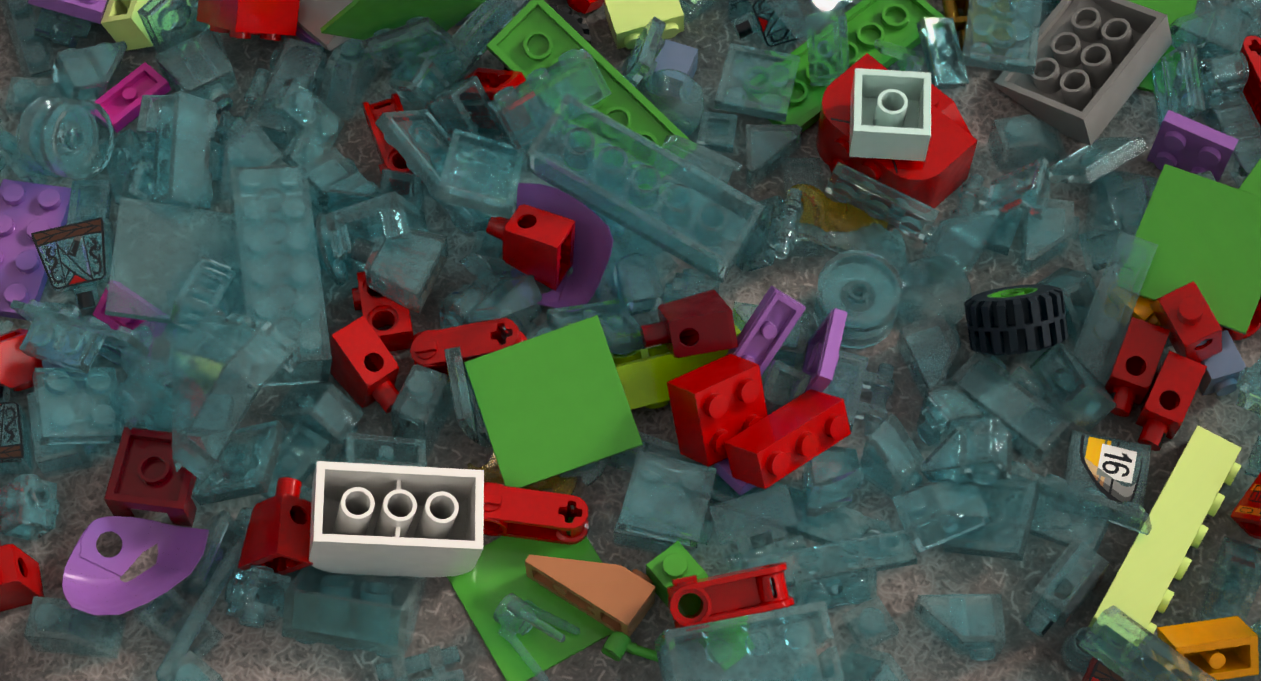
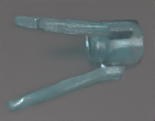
M514 593L508 594L499 603L493 615L494 620L502 625L498 634L509 641L539 681L550 680L517 638L516 634L519 633L523 636L534 626L555 640L564 642L566 639L565 635L546 622L574 635L580 634L578 627L537 607L528 599L522 600Z

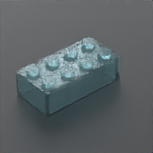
M825 601L665 630L654 641L663 681H845L837 646L827 648L818 656L816 653V649H821L834 638Z

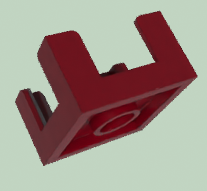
M124 427L104 501L113 516L135 517L131 509L167 513L172 524L192 527L197 508L191 496L200 466L203 472H207L211 456L203 437Z

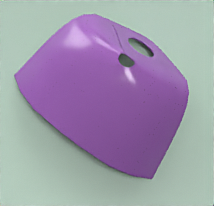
M518 183L516 209L519 205L526 204L574 220L575 239L573 265L571 266L573 272L569 277L565 275L556 291L552 289L550 292L543 294L532 291L529 285L535 279L512 267L516 291L521 298L532 303L569 311L582 308L594 296L611 256L614 240L609 226L586 205L561 189L543 184Z
M106 516L97 518L88 525L81 535L64 568L62 578L64 596L71 608L92 615H120L147 604L168 592L193 572L204 554L209 530L175 526L135 517ZM105 532H114L122 540V548L114 557H104L96 548L98 537ZM157 544L158 557L156 564L128 582L121 581L120 576L122 577L142 552Z

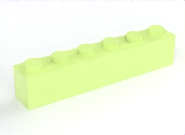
M1197 425L1087 627V631L1130 655L1138 644L1144 647L1147 646L1157 628V625L1151 622L1155 612L1158 611L1163 614L1175 592L1168 589L1173 578L1181 581L1192 561L1185 556L1189 547L1192 546L1196 549L1199 547L1209 529L1202 524L1206 515L1214 517L1225 498L1224 495L1218 493L1223 483L1231 486L1242 466L1235 462L1242 449L1241 447Z

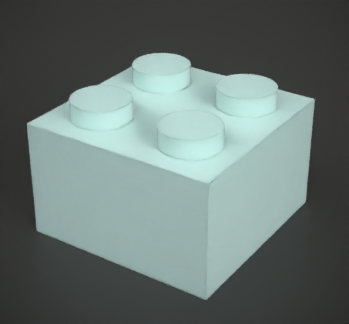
M855 68L850 99L849 157L925 161L931 138V72Z

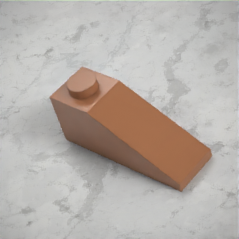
M530 554L525 560L527 577L612 631L623 632L629 638L655 602V586L652 585V580L637 569L630 571L617 564Z

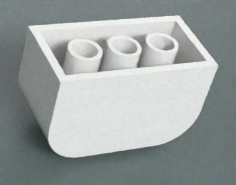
M316 462L312 481L309 562L313 563V567L338 574L400 577L458 576L474 569L483 551L484 470Z

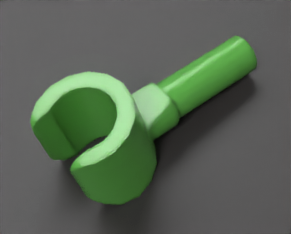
M620 631L611 633L601 650L603 654L618 662L622 659L625 652L659 663L662 657V652L637 645V643L632 642L626 634Z

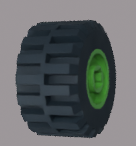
M1045 284L1010 286L981 292L964 302L970 349L986 355L1028 353L1053 347L1068 338L1064 297L1061 288Z

